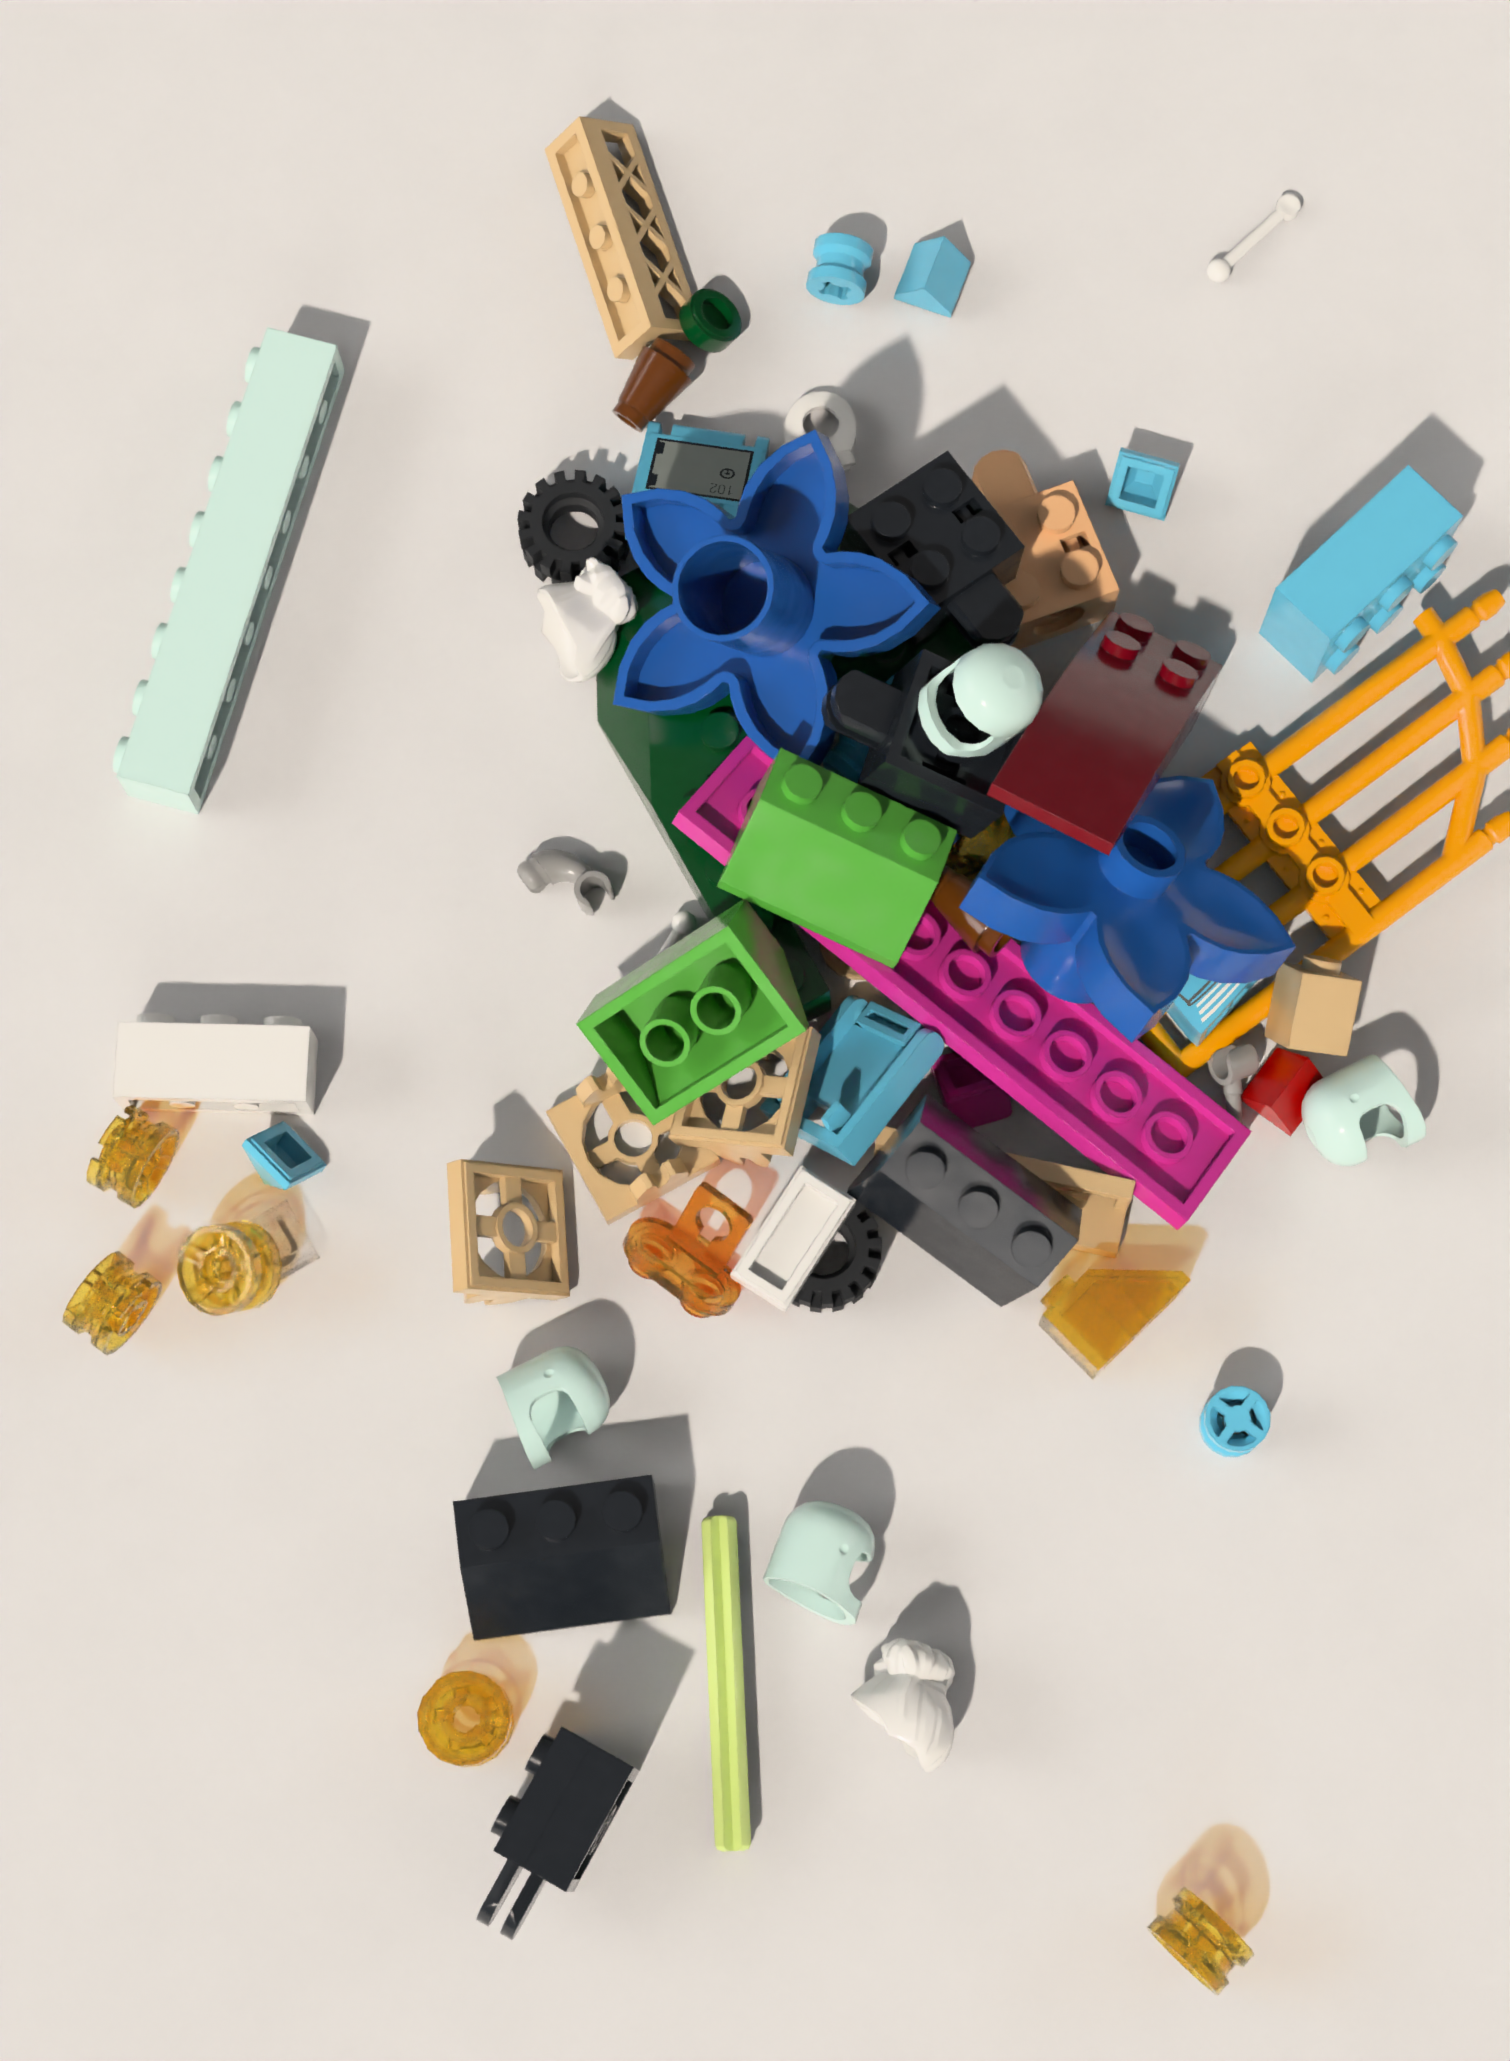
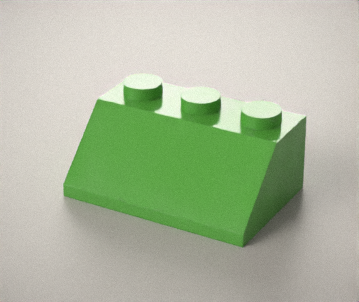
M780 748L758 784L716 887L894 968L939 882L957 830Z
M744 899L596 994L576 1023L653 1126L805 1032L809 1026L783 948L748 901Z

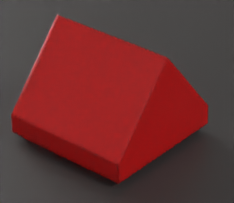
M1276 1048L1241 1094L1242 1102L1291 1137L1302 1122L1301 1106L1306 1092L1323 1076L1309 1057Z

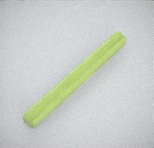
M720 1515L703 1518L701 1528L714 1836L717 1850L729 1852L749 1849L751 1845L737 1521L732 1516Z

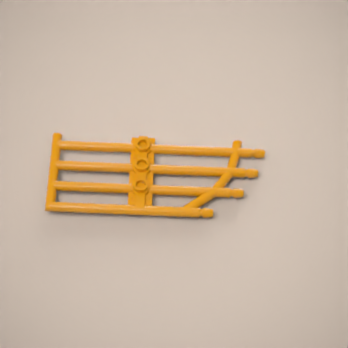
M1492 589L1481 594L1472 601L1470 607L1465 606L1445 622L1441 620L1433 606L1429 607L1413 621L1423 637L1265 755L1262 756L1250 741L1238 751L1232 752L1216 764L1215 768L1201 777L1213 779L1223 806L1224 815L1227 813L1250 841V843L1213 870L1240 881L1267 862L1289 890L1268 906L1278 917L1282 925L1285 926L1302 912L1306 911L1329 939L1309 955L1328 957L1342 962L1491 851L1495 843L1500 844L1510 837L1509 811L1494 816L1485 823V827L1482 830L1477 829L1474 831L1486 776L1510 758V727L1505 735L1500 734L1485 745L1481 702L1505 685L1506 679H1510V651L1499 657L1495 665L1490 664L1474 677H1471L1456 646V643L1478 628L1482 620H1489L1503 607L1505 600L1498 590ZM1436 659L1452 693L1301 804L1279 777V774ZM1458 720L1462 763L1344 851L1340 852L1318 823ZM1454 800L1441 857L1380 901L1357 871ZM1275 980L1227 1015L1198 1047L1191 1042L1181 1050L1160 1022L1142 1035L1140 1039L1147 1048L1186 1078L1207 1063L1214 1052L1231 1045L1268 1017Z

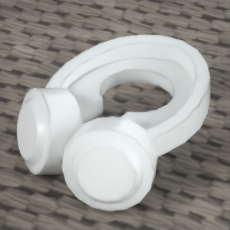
M827 391L803 395L793 404L786 415L783 428L784 443L782 445L806 434L803 423L809 413L815 410L829 411L836 416L839 422L837 432L829 440L841 462L844 472L850 471L851 467L856 464L852 452L856 443L857 428L851 406L842 397Z

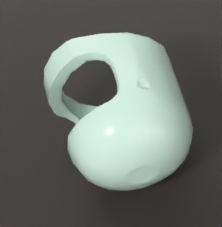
M1004 643L982 644L962 655L921 688L918 700L921 725L930 741L946 755L959 757L987 755L1004 745L1032 723L1042 704L1043 685L1041 676L1032 660L1019 649ZM954 672L952 685L955 699L964 716L979 730L991 735L981 743L968 744L960 742L947 731L939 717L936 705L937 690L942 680L950 673Z
M1373 1054L1320 1079L1310 1087L1302 1101V1121L1310 1141L1325 1159L1340 1166H1355L1365 1162L1367 1159L1365 1141L1377 1136L1390 1137L1396 1140L1401 1147L1406 1148L1423 1140L1426 1136V1125L1423 1116L1412 1097L1392 1070L1378 1056ZM1386 1105H1390L1398 1110L1403 1124L1396 1119Z
M570 1346L553 1348L496 1377L504 1393L524 1450L535 1470L551 1462L549 1450L555 1442L577 1431H586L590 1435L600 1428L608 1416L610 1399L607 1386L595 1363L578 1348Z
M810 1501L796 1507L787 1516L763 1576L764 1582L786 1598L824 1619L843 1625L856 1624L862 1602L851 1593L849 1578L855 1561L870 1562L873 1560L876 1548L875 1537L870 1525L857 1513L835 1503Z

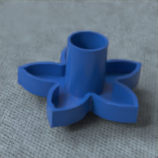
M815 429L777 449L758 466L747 482L738 504L736 517L709 500L681 490L656 488L621 495L624 533L633 558L644 575L660 590L672 596L673 601L671 605L660 610L647 620L631 639L619 666L613 705L661 716L682 715L711 707L730 693L736 717L747 736L769 757L774 759L780 748H783L821 766L833 744L836 731L825 725L821 712L822 700L825 694L838 681L835 669L831 663L832 658L835 655L868 657L889 651L913 637L941 609L917 580L894 565L880 558L860 552H836L842 542L848 523L849 494L844 469L829 437Z
M1181 775L1164 777L1158 780L1109 856L1005 805V817L1016 837L1008 839L991 853L959 906L960 909L989 928L1021 940L1020 952L1024 966L1041 988L1067 1002L1077 1004L1094 1003L1103 1017L1131 1043L1156 1026L1185 986L1189 974L1218 983H1249L1273 976L1296 948V945L1278 917L1255 893L1239 881L1207 867L1206 864L1221 845L1225 831L1223 806L1213 779Z

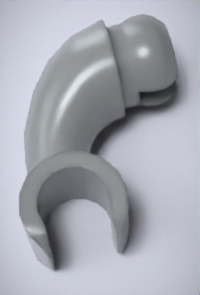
M557 849L541 850L531 854L532 858L519 864L517 869L518 876L532 893H540L549 883L553 885L558 882L574 883V894L581 910L586 915H594L590 903L584 898L590 889L602 888L607 892L611 900L615 899V894L608 877L602 872L593 871L582 859L568 852Z

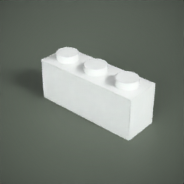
M161 1013L137 1015L136 1022H117L112 1097L124 1111L314 1115L319 1041L310 1026H302L301 1019L290 1016H269L264 1018V1025L239 1024L238 1018L220 1014L201 1016L200 1023H175V1017Z

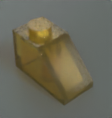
M1088 1269L1076 1282L1067 1274L1040 1300L1047 1310L1042 1314L1038 1325L1093 1380L1185 1290L1191 1279L1183 1271Z

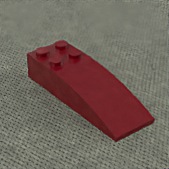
M1110 611L1056 682L1042 703L1040 711L1032 723L1027 726L992 782L987 795L1109 856L1193 729L1223 665L1211 660V654L1198 644L1186 640L1174 642L1154 632V626L1141 616L1127 612L1119 615Z

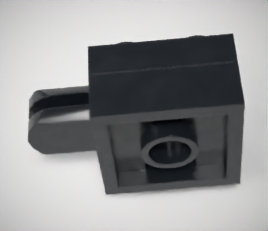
M949 451L944 452L848 515V523L840 546L841 551L860 552L880 558L894 565L917 580L940 606L941 609L910 638L915 645L950 621L953 622L974 649L982 644L1004 643L1011 646L1015 641L1024 613L1022 606L1005 585L1016 578L1025 546Z
M923 649L894 675L891 685L859 670H851L842 676L825 694L822 700L821 712L827 727L870 747L857 784L957 830V833L970 839L1002 816L1006 804L988 796L987 793L1025 730L987 755L959 757L946 755L930 741L921 725L918 712L921 688L934 676L953 664V662ZM954 672L950 673L938 686L936 705L939 717L947 731L960 742L968 744L981 743L991 735L979 730L964 716L955 699L952 685Z
M562 1726L555 1738L546 1733L541 1737L525 1767L526 1771L534 1775L522 1799L513 1795L509 1796L491 1828V1832L500 1837L493 1851L507 1858V1861L485 1899L476 1920L489 1926L501 1909L522 1869L524 1868L531 1872L500 1931V1934L511 1940L519 1932L546 1881L565 1892L575 1891L639 1773V1770Z

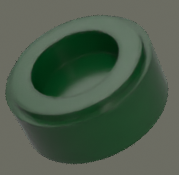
M700 289L696 291L683 304L679 312L680 325L687 338L698 348L707 352L716 353L723 351L741 332L742 322L737 308L728 297L713 289Z

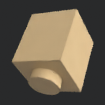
M1305 954L1302 965L1284 962L1276 973L1264 1036L1288 1049L1347 1057L1362 981L1341 972L1342 962L1328 957Z

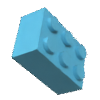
M1407 465L1275 588L1259 634L1311 683L1326 669L1330 670L1334 675L1337 674L1358 653L1360 646L1356 643L1370 628L1376 634L1382 632L1402 611L1403 606L1400 602L1413 588L1420 594L1423 593L1444 572L1446 565L1443 562L1458 545L1453 536L1463 515L1413 468Z

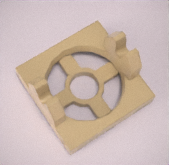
M808 1026L805 1032L761 1058V1060L769 1061L770 1054H774L785 1061L789 1071L788 1077L766 1075L765 1070L758 1065V1060L747 1067L754 1069L757 1075L756 1085L748 1096L735 1100L729 1098L727 1094L729 1079L708 1091L717 1093L718 1097L726 1104L720 1128L706 1116L702 1095L674 1113L668 1138L678 1146L709 1148L719 1157L738 1165H744L745 1160L749 1159L761 1167H768L772 1155L793 1157L821 1034L813 1027ZM763 1097L782 1099L780 1108L767 1122L752 1130L743 1132L749 1108L756 1105Z
M607 1067L603 1075L597 1078L592 1075L585 1078L575 1089L577 1095L546 1111L551 1124L608 1225L720 1164L718 1155L709 1148L680 1146V1151L676 1158L669 1159L660 1166L654 1154L658 1149L659 1137L671 1129L674 1113L654 1126L646 1116L630 1113L619 1092L627 1090L609 1067ZM602 1103L613 1122L608 1133V1141L587 1152L585 1145L587 1123L596 1107ZM630 1122L645 1125L652 1134V1143L649 1149L636 1157L621 1153L615 1144V1135L624 1124ZM618 1160L626 1165H637L641 1175L631 1184H623L602 1175L599 1169Z
M459 1159L447 1163L453 1293H464V1303L466 1304L484 1301L485 1305L512 1303L527 1298L559 1300L570 1297L563 1170ZM500 1193L501 1206L494 1210L492 1216L476 1215L475 1202L479 1194ZM522 1194L531 1203L539 1221H536L532 1211L522 1204ZM508 1211L519 1216L524 1225L525 1236L519 1247L512 1245L504 1235L503 1218ZM477 1237L491 1238L495 1246L503 1252L504 1277L498 1275L484 1263L478 1253ZM536 1242L541 1243L540 1256L533 1271L526 1276L525 1253L532 1249Z

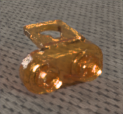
M702 1182L694 1191L675 1226L655 1217L640 1218L632 1223L625 1235L623 1249L632 1271L642 1278L655 1281L679 1299L681 1306L686 1312L698 1318L721 1316L732 1309L740 1296L741 1285L730 1277L732 1269L728 1266V1263L753 1223V1217L712 1185ZM702 1208H714L725 1216L730 1229L727 1236H715L710 1242L700 1234L704 1228L700 1217Z

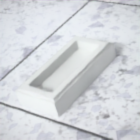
M800 1166L730 1273V1277L786 1313L856 1205V1199L805 1167Z

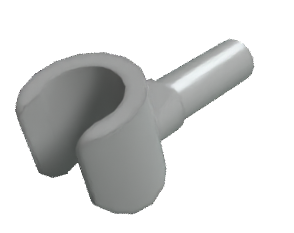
M1248 1043L1239 1047L1231 1044L1214 1052L1208 1061V1069L1211 1076L1217 1083L1223 1085L1226 1111L1242 1124L1241 1094L1243 1089L1241 1079L1256 1074L1259 1069V1057L1256 1049Z

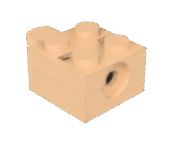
M998 450L983 456L974 467L972 481L1025 546L1016 578L1005 585L1022 606L1024 613L1019 632L1011 646L1020 650L1104 620L1110 611L1114 612L1120 589L1074 481L1072 480L1038 492L1025 461L1018 453Z

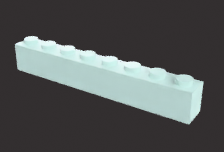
M267 327L261 347H253L249 353L245 367V381L248 385L242 402L235 401L230 409L226 427L227 436L230 439L224 457L216 456L211 465L208 477V490L211 492L205 512L198 511L193 519L189 535V544L193 549L187 567L180 566L174 575L170 593L171 602L174 605L168 623H160L153 638L151 654L155 662L149 680L142 679L136 688L132 704V712L136 718L130 736H123L115 750L113 770L117 773L116 777L128 796L195 814L200 812L345 372L336 344Z

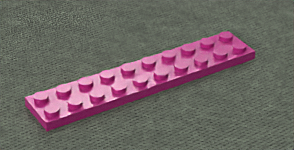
M746 736L679 810L672 824L725 866L758 784L774 759L769 757ZM930 900L894 968L800 926L925 1028L938 1033L946 1045L1108 1175L1135 1180L1133 1195L1176 1230L1180 1229L1190 1219L1252 1132L1139 1040L1131 1043L1103 1017L1094 1004L1067 1002L1041 988L1026 970L1021 957L1020 945L1013 939L994 957L990 958L982 950L974 953Z

